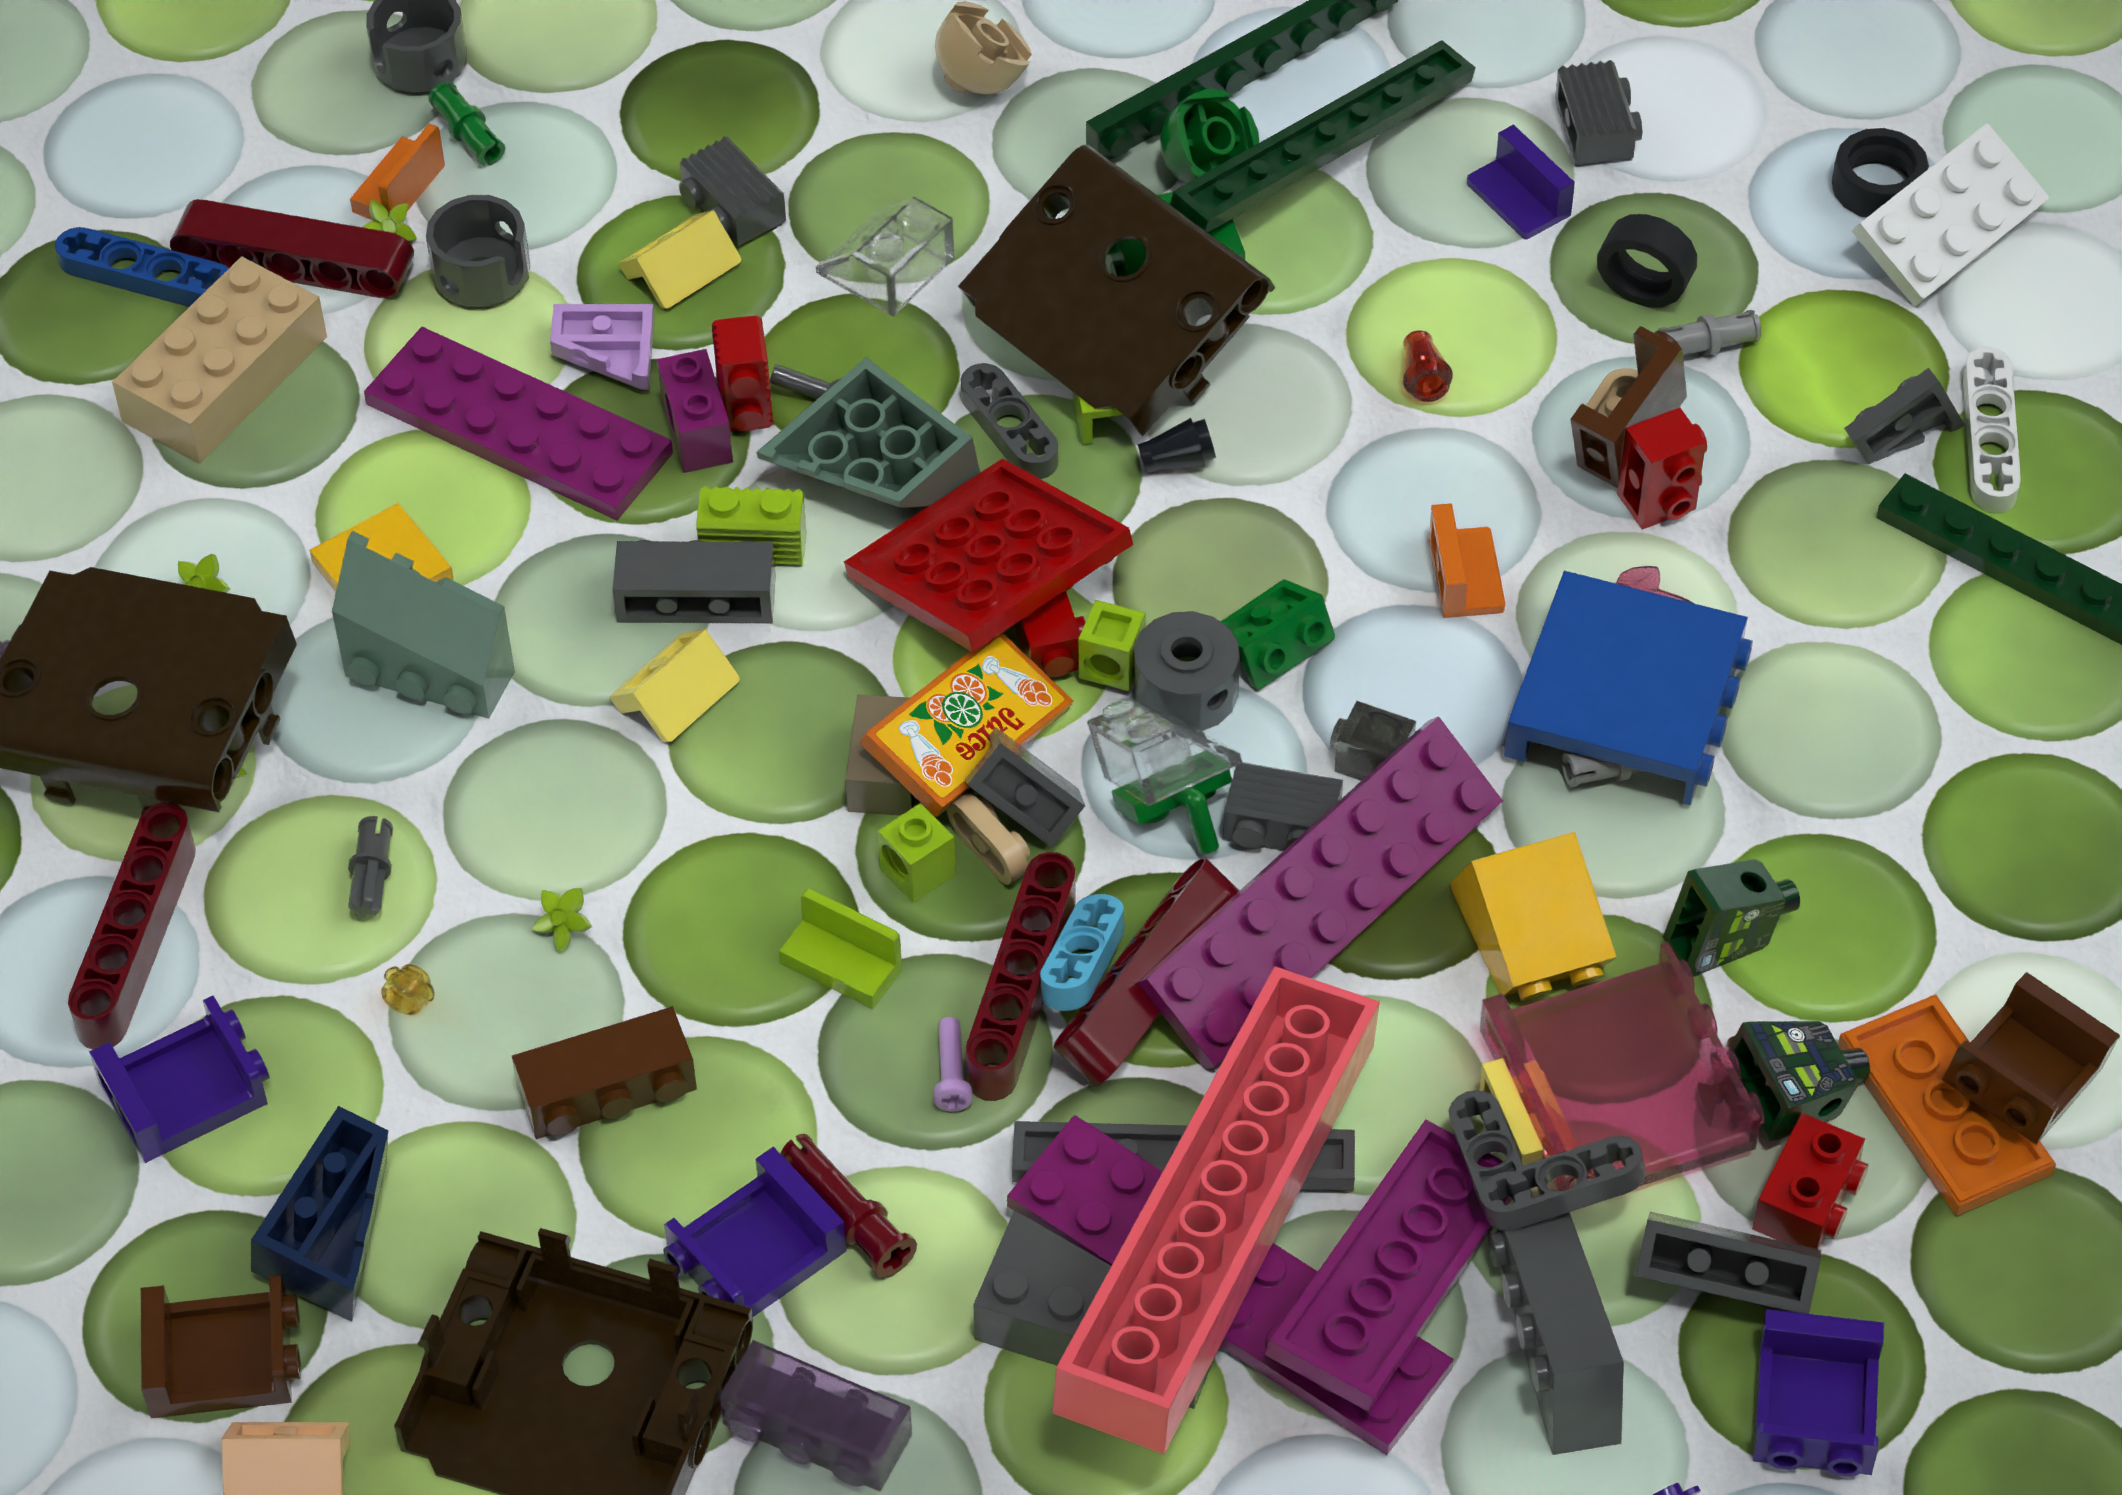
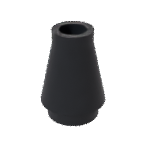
M1189 418L1149 441L1137 444L1146 473L1157 470L1205 467L1204 461L1216 458L1205 419L1193 422Z

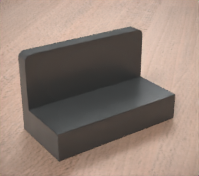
M995 727L989 735L992 744L991 748L965 779L966 783L1050 847H1053L1085 807L1081 793L1075 785Z

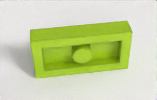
M807 888L800 897L802 921L779 950L780 964L874 1009L902 971L900 934L886 925Z

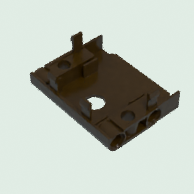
M1082 145L1076 148L1005 228L999 240L958 285L962 293L975 307V316L1095 409L1114 407L1129 419L1141 436L1148 432L1182 391L1191 403L1195 404L1211 385L1202 375L1204 369L1250 318L1249 314L1262 304L1268 292H1272L1275 289L1270 278L1090 145ZM1069 209L1063 217L1055 219L1061 211ZM1124 239H1136L1145 245L1147 254L1144 264L1137 272L1126 277H1118L1109 273L1105 261L1106 255L1113 245ZM1211 315L1206 323L1195 326L1200 318Z
M89 567L74 575L49 570L22 624L14 632L0 659V768L40 776L46 789L44 796L53 801L74 805L76 798L69 784L71 782L135 795L138 797L143 808L141 815L152 805L161 802L219 813L222 807L220 802L229 793L232 779L236 778L257 732H259L262 743L269 745L279 725L280 716L274 715L271 702L274 691L297 646L287 616L262 611L255 598L94 567ZM115 681H126L137 688L136 701L122 713L104 715L96 712L92 706L94 695L106 684Z
M540 1228L538 1237L541 1248L480 1231L477 1237L478 1242L470 1252L466 1267L463 1268L440 1320L439 1316L432 1314L419 1339L418 1346L424 1348L425 1353L419 1373L394 1425L400 1450L428 1459L435 1475L499 1495H685L696 1468H698L705 1456L746 1357L753 1332L752 1309L680 1288L678 1279L680 1268L674 1265L649 1259L647 1263L649 1279L571 1257L569 1248L571 1238L565 1234ZM474 1319H489L481 1325H468ZM587 1344L600 1345L608 1349L615 1361L613 1371L608 1378L592 1386H582L570 1381L563 1370L565 1359L570 1352L579 1346ZM697 1380L707 1382L706 1385L697 1389L685 1387L688 1383Z

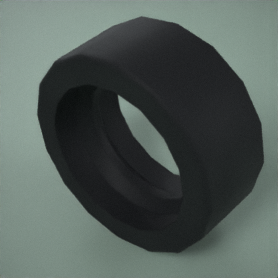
M1874 128L1854 133L1840 144L1835 158L1832 176L1834 195L1844 208L1858 216L1867 218L1928 170L1929 163L1926 152L1916 140L1899 131ZM1867 163H1881L1900 170L1908 179L1897 184L1879 185L1862 179L1852 169Z
M1629 214L1618 219L1609 231L1597 254V269L1603 281L1619 296L1632 303L1646 307H1665L1677 302L1697 268V252L1692 241L1685 233L1665 219L1648 214ZM1626 250H1637L1651 255L1659 260L1668 269V272H1659L1644 267L1636 262Z

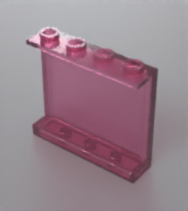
M1669 942L1660 945L1659 961L1656 965L1512 1010L1503 993L1482 1000L1480 1032L1493 1059H1504L1544 1149L1543 1158L1607 1137H1629L1635 1140L1642 1150L1646 1169L1645 1179L1640 1185L1642 1186L1756 1149L1759 1126L1764 1123L1761 1103L1754 1092L1747 1093L1740 1080V1066L1734 1051L1730 1047H1723L1717 1036V1023L1712 1009L1707 1003H1700L1694 992V978L1689 965L1685 960L1678 961ZM1621 1161L1612 1163L1615 1169L1625 1167ZM1593 1168L1587 1170L1589 1180L1595 1178ZM1563 1175L1553 1179L1557 1191L1568 1190L1578 1181L1576 1177L1570 1175Z

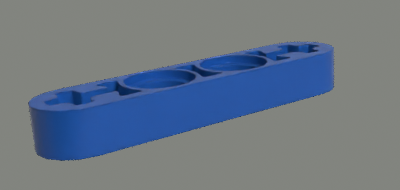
M84 227L71 228L62 232L55 242L60 267L69 275L190 307L229 269L221 263ZM121 258L136 260L132 266L125 269L111 267L116 260ZM171 269L180 272L177 278L170 281H160L155 278L164 270Z

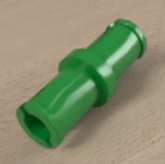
M449 81L448 84L441 82L436 85L430 92L428 100L448 123V131L453 138L464 142L482 166H485L486 163L490 166L498 162L505 153V144L485 124L486 118L483 112L477 106H470L452 82Z

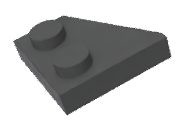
M1928 368L1918 376H1913L1903 381L1894 393L1876 406H1871L1861 411L1855 420L1844 429L1866 462L1871 464L1889 457L1898 450L1909 449L1924 443L1925 436L1922 433L1924 431L1944 424L1950 432H1953L1965 424L1941 383Z

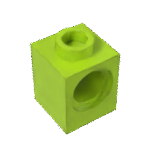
M1095 600L1078 639L1079 678L1129 691L1134 680V646L1140 632L1146 627V613Z
M921 803L877 831L880 869L913 903L956 875L954 836Z

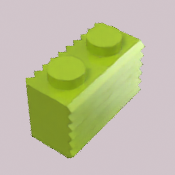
M704 486L700 489L696 520L698 540L704 542H773L775 564L803 565L807 535L804 492L800 489L792 492L789 488L785 491L779 488L772 490L766 488L761 491L757 487L751 491L748 487L740 490L738 487L731 489L727 486L722 488L715 486L709 489L707 486Z

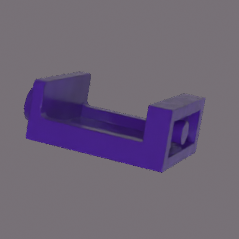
M213 995L203 1000L206 1016L203 1019L119 1058L110 1042L89 1051L98 1082L145 1163L268 1104L262 1082L270 1079L262 1057L256 1049L249 1052L246 1051L241 1042L246 1039L238 1017L232 1009L223 1012Z
M774 1146L755 1159L757 1178L686 1227H683L675 1218L664 1224L667 1246L663 1249V1252L670 1265L680 1268L679 1275L684 1277L688 1274L699 1286L698 1291L700 1294L751 1308L753 1317L847 1251L844 1221Z
M1766 1309L1759 1347L1753 1448L1754 1462L1769 1463L1771 1466L1783 1470H1792L1799 1467L1828 1470L1832 1474L1842 1477H1852L1859 1474L1872 1475L1879 1448V1438L1876 1436L1879 1358L1884 1341V1322Z

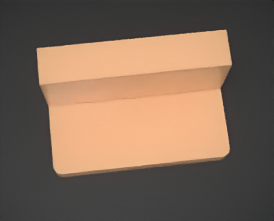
M232 1422L221 1439L223 1495H344L343 1457L350 1446V1422Z

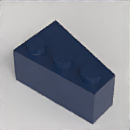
M340 1106L336 1108L252 1237L251 1272L269 1280V1276L282 1275L285 1289L352 1322L387 1164L389 1130Z

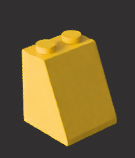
M1575 832L1473 860L1450 883L1453 896L1501 997L1518 993L1520 1000L1524 1001L1551 992L1552 987L1550 983L1570 978L1572 986L1596 980L1604 976L1602 968L1617 957Z

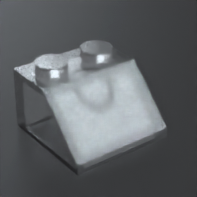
M915 196L877 208L816 266V273L894 317L954 259L953 218Z
M1134 700L1112 703L1103 709V714L1087 721L1104 778L1148 806L1243 763L1240 753L1196 727Z

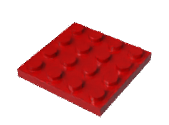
M1002 458L845 560L844 565L849 579L969 651L974 652L980 647L989 644L996 636L1020 620L1032 615L1035 610L1060 593L1071 589L1075 583L1099 567L1108 564L1114 557L1134 544L1129 527Z

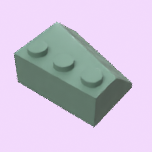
M867 357L756 452L757 457L761 460L900 508L930 506L980 473L973 437Z
M352 531L347 540L332 608L345 676L352 678L362 685L380 686L400 692L405 697L413 700L424 699L447 706L457 713H471L489 719L515 673L505 607L447 577L434 582L412 568L414 561L398 553H395L392 560L366 548L369 539Z

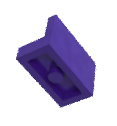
M1514 124L1498 132L1496 160L1467 176V186L1523 239H1530L1571 216L1575 182Z

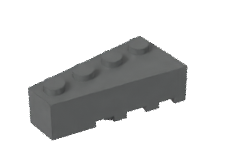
M1014 1210L973 1304L975 1340L1057 1366L1111 1266ZM1212 1363L1209 1366L1193 1400L1191 1401L1189 1408L1195 1409V1406L1205 1384Z
M1570 1212L1519 1229L1509 1231L1497 1229V1232L1489 1233L1490 1257L1494 1267H1502V1287L1507 1307L1513 1308L1519 1343L1525 1352L1552 1455L1621 1444L1624 1361Z

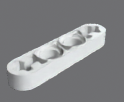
M1979 347L1967 356L1963 375L1970 492L1972 500L1978 508L1990 513H2003L2012 509L2016 504L2021 482L2012 363L2009 356L1997 348ZM1984 369L1990 370L1991 376H1994L1992 385H1984ZM1987 403L1994 404L2003 411V414L1987 416L1981 413L1977 406ZM1985 442H1995L2002 445L2006 452L2001 455H1991L1984 452L1980 445ZM1991 474H1999L1998 488L2000 491L1993 490L1992 484L1989 483Z

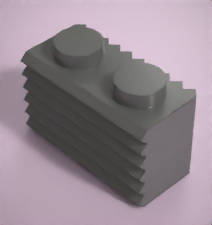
M1600 60L1597 64L1590 62L1588 65L1581 63L1577 67L1573 64L1568 68L1561 66L1557 73L1555 101L1560 111V117H1562V124H1564V131H1566V137H1568L1573 158H1575V165L1634 158L1635 142L1642 139L1643 129L1639 112H1631L1629 108L1631 104V88L1628 78H1619L1615 63L1612 60H1608L1606 63Z
M723 136L721 141L716 140L712 146L707 145L704 150L699 149L697 154L691 153L688 159L683 158L680 162L682 181L679 183V190L684 201L691 208L699 207L702 213L714 210L735 247L741 246L786 221L784 193L728 137Z
M1237 761L1224 809L1223 838L1228 842L1234 840L1237 844L1247 848H1257L1266 845L1270 849L1277 847L1280 851H1283L1342 799L1343 780Z

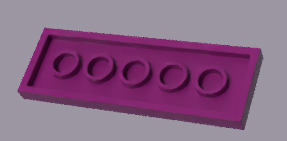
M422 326L364 391L366 405L618 521L673 454L671 439Z
M1425 1119L1272 1335L1267 1345L1266 1356L1368 1412L1493 1228L1485 1218L1454 1134ZM1487 1153L1478 1160L1477 1164L1490 1168L1501 1164L1503 1160ZM1512 1197L1502 1199L1504 1205H1509Z

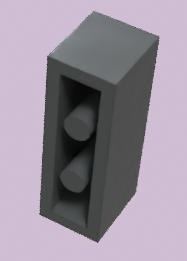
M700 540L689 542L617 541L612 589L617 622L773 624L776 581L773 542H704Z
M1650 1211L1635 1276L1787 1311L1809 1314L1821 1261V1250Z

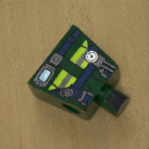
M1756 859L1690 870L1685 877L1663 938L1689 978L1700 975L1765 948L1770 942L1780 915L1799 909V891L1790 879L1775 882L1763 863Z
M1820 1021L1743 1022L1723 1057L1769 1142L1790 1136L1801 1113L1824 1122L1837 1118L1842 1114L1858 1087L1857 1082L1865 1081L1870 1073V1063L1865 1051L1861 1048L1841 1050L1828 1026Z

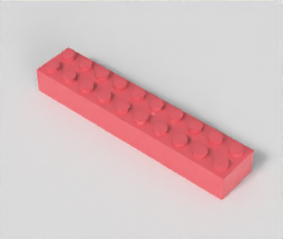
M1274 966L1056 1367L1053 1414L1165 1454L1374 1047L1379 1001Z

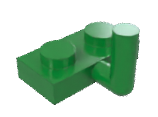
M1203 749L1116 788L1111 792L1116 809L1137 824H1150L1161 821L1169 815L1170 810L1182 805L1186 808L1198 852L1208 854L1216 851L1219 848V843L1206 800L1216 794V789L1230 784L1232 777L1227 762Z

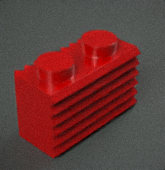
M754 315L715 320L711 325L717 385L729 420L730 432L769 428L774 423L768 357L762 318Z

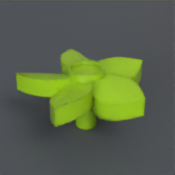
M373 199L370 200L369 212L373 221L365 224L363 228L395 233L407 239L408 242L417 239L412 228L402 223L407 216L408 203L399 204L387 212L381 203Z
M215 554L205 556L198 564L178 561V573L183 581L187 582L183 585L225 593L231 589L222 579L215 578L219 572V563Z
M582 888L571 889L562 896L552 891L542 890L541 904L544 911L548 914L540 917L531 929L540 933L554 931V943L559 952H564L568 947L571 939V930L585 932L592 927L586 916L578 913L584 903Z

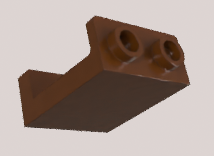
M1639 326L1633 334L1638 376L1611 414L1606 417L1592 408L1581 404L1570 419L1577 466L1618 488L1626 427L1679 408L1687 397L1682 348L1667 333L1662 331H1655L1653 333L1642 326Z
M2025 972L2015 983L2005 1005L1971 1042L1964 1041L1958 1047L1942 1080L2037 1145L2101 1072L2120 1034L2028 972Z
M282 1275L269 1276L270 1292L169 1303L164 1285L140 1288L141 1390L151 1418L292 1403L291 1380L301 1379V1360L298 1344L290 1345V1329L299 1328L300 1317L296 1293H286Z

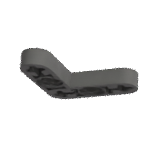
M1480 1090L1467 1091L1457 1096L1448 1110L1454 1137L1485 1218L1491 1226L1499 1230L1519 1229L1629 1193L1637 1189L1645 1179L1646 1169L1641 1147L1635 1140L1629 1137H1607L1523 1165L1500 1105L1494 1095ZM1476 1115H1480L1486 1128V1132L1476 1135L1474 1125L1470 1119ZM1490 1152H1501L1507 1155L1506 1159L1495 1167L1487 1168L1477 1164L1483 1155ZM1621 1161L1625 1167L1615 1169L1612 1163ZM1593 1168L1595 1178L1589 1180L1587 1170ZM1570 1175L1578 1179L1572 1188L1565 1191H1555L1548 1187L1549 1183L1559 1176ZM1537 1187L1539 1196L1533 1198L1531 1188ZM1512 1197L1515 1203L1504 1205L1502 1199Z

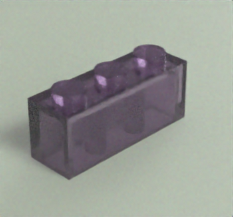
M752 1340L720 1394L723 1425L727 1426L734 1435L749 1442L760 1440L777 1447L787 1458L800 1464H809L811 1462L828 1469L839 1480L854 1487L865 1485L881 1492L912 1437L911 1408L909 1405L755 1340Z

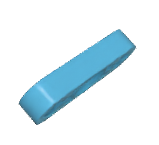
M1095 894L1082 898L1075 905L1040 972L1042 1000L1048 1007L1060 1011L1079 1009L1090 1001L1125 932L1124 906L1118 898L1106 894ZM1077 950H1093V951H1094V952L1087 953V954H1075V953H1071V952L1077 951Z

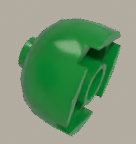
M1208 88L1193 93L1178 103L1166 116L1160 135L1161 153L1168 169L1177 179L1185 184L1259 143V132L1252 114L1245 106L1239 109L1234 102L1228 99L1232 95L1226 91Z

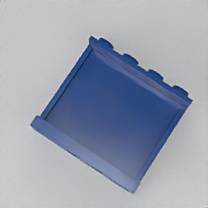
M1564 570L1508 721L1504 757L1525 762L1531 742L1684 781L1686 782L1683 804L1691 805L1697 785L1707 787L1711 777L1715 756L1708 754L1710 746L1720 748L1723 741L1728 717L1722 716L1721 713L1723 707L1733 709L1741 678L1734 677L1736 669L1745 671L1749 662L1753 640L1744 638L1748 617Z

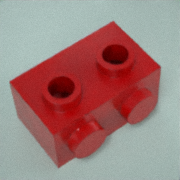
M1681 407L1628 426L1625 429L1617 495L1642 530L1669 519H1680L1690 511L1696 510L1699 486L1702 485L1701 473L1704 453L1707 451V440L1701 427L1698 424H1692Z
M1801 1113L1758 1199L1752 1230L1779 1241L1820 1249L1825 1237L1835 1240L1848 1208L1841 1204L1847 1193L1855 1196L1858 1194L1868 1171L1869 1164L1861 1161L1865 1138Z

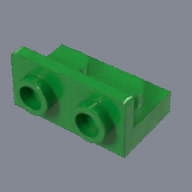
M1286 579L1281 580L1220 621L1229 627L1237 639L1240 662L1243 663L1249 684L1259 690L1335 638L1323 595Z

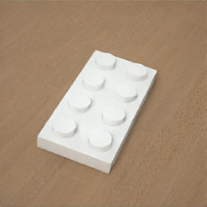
M1986 123L1859 223L1851 232L1915 307L2039 208L2050 197L1991 126Z

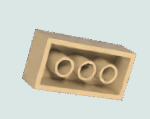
M241 256L112 381L122 422L200 464L327 338L320 297Z

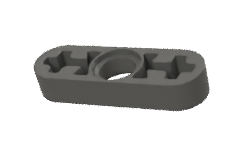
M980 363L967 368L961 376L962 403L1008 462L1039 479L1052 475L1056 471L1059 462L1058 441L1053 433L999 367ZM992 389L993 401L991 403L990 396L985 390ZM1004 415H1016L1023 422L1016 427L1006 428L997 424L996 420ZM1028 439H1029V447L1032 449V451H1033L1034 453H1028V454H1027V444H1026V441H1027Z

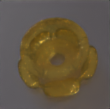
M406 964L401 969L393 966L386 970L384 978L387 981L381 989V995L387 1005L395 1011L406 1015H415L420 1012L423 1005L427 1006L428 1001L434 999L435 991L430 984V977L420 967Z

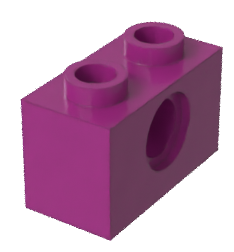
M707 349L657 359L661 399L683 472L686 473L733 463L729 420Z

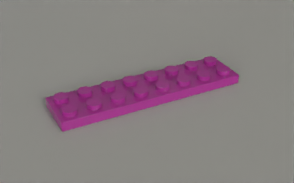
M1438 716L1428 720L1145 975L1138 984L1204 1069L1215 1067L1227 1055L1274 966L1312 978L1502 803L1503 800L1441 718Z
M1074 1115L1007 1195V1207L1019 1212L1112 1266L1163 1171ZM1273 1243L1220 1346L1374 1448L1388 1455L1451 1372L1454 1359L1419 1337L1368 1412L1266 1356L1265 1352L1270 1338L1318 1272Z

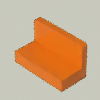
M428 124L415 141L402 136L350 198L352 212L373 220L369 212V204L372 199L381 203L387 212L395 206L408 203L409 210L445 166L439 127Z
M1452 503L1431 505L1429 542L1443 618L1503 613L1505 611V598L1491 529L1489 527L1457 529Z

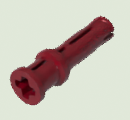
M804 1133L796 1136V1140L802 1146L801 1150L792 1140H789L780 1154L844 1221L846 1242L852 1246H859L870 1258L871 1268L877 1276L882 1278L890 1277L902 1270L911 1261L917 1250L916 1240L908 1233H901L887 1218L888 1211L882 1203L871 1199L866 1200L813 1143L809 1135Z

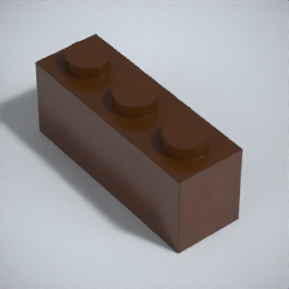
M673 1006L512 1055L517 1088L536 1139L549 1135H564L573 1131L578 1126L604 1118H619L633 1109L659 1101H674L685 1093L697 1090L693 1057Z

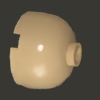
M968 1L957 2L943 20L936 33L934 46L936 57L945 73V81L953 89L961 93L970 91L984 95L997 94L1008 89L1021 76L1031 62L1027 61L1032 55L1031 49L1024 38L1008 22L1001 19L997 25L984 17L989 11L987 8Z

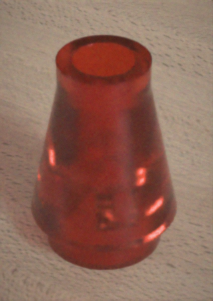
M1422 330L1411 332L1403 341L1405 350L1404 388L1419 401H1436L1448 392L1453 378L1452 369L1428 332Z

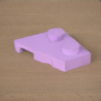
M554 304L550 337L552 355L641 390H649L655 319L653 304Z

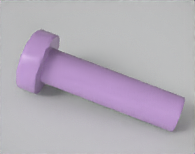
M947 1017L938 1023L941 1082L935 1085L933 1096L934 1104L939 1109L956 1112L967 1108L972 1103V1087L963 1080L960 1021L956 1018Z

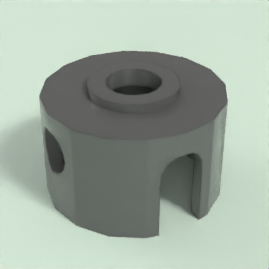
M375 0L367 12L366 28L373 68L380 80L393 89L410 93L429 92L441 82L448 84L449 81L452 82L461 74L467 63V47L461 8L456 0ZM394 12H402L401 20L387 28L390 16Z
M467 195L449 201L437 209L429 220L426 242L432 278L437 290L448 300L467 307H488L505 302L521 291L529 279L530 273L526 229L519 210L507 200L491 195ZM499 221L505 222L511 229L513 235L506 232L500 226Z
M1186 611L1172 612L1156 618L1140 632L1134 646L1135 703L1146 719L1162 729L1177 733L1201 732L1217 726L1232 713L1238 699L1240 657L1238 641L1229 627L1213 616ZM1192 656L1197 659L1193 661L1184 662L1178 660L1175 657ZM1222 691L1214 704L1207 705L1214 695Z

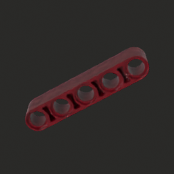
M197 199L190 201L186 206L170 240L172 251L221 263L228 268L242 256L292 283L377 298H391L399 292L414 258L412 245L407 239L395 233Z
M161 802L152 805L140 817L69 993L68 1006L79 1041L89 1049H96L108 1042L114 1047L126 1035L195 859L196 848L185 810L177 804Z
M1058 852L1038 854L1031 859L1026 868L966 1044L967 1082L972 1087V1093L985 1101L1004 1099L1013 1092L1017 1085L1044 1004L1041 994L1040 972L1076 904L1074 864L1067 856ZM1018 974H1027L1026 976H1016ZM1011 1018L1014 1020L1001 1021L1000 1019ZM989 1063H997V1064H999V1065L993 1066V1067H992V1066H985V1064H989Z
M1202 857L1194 862L1178 878L1099 982L1090 1001L1077 1011L1054 1043V1049L1093 1086L1103 1083L1119 1068L1160 1013L1138 982L1240 891L1206 857Z

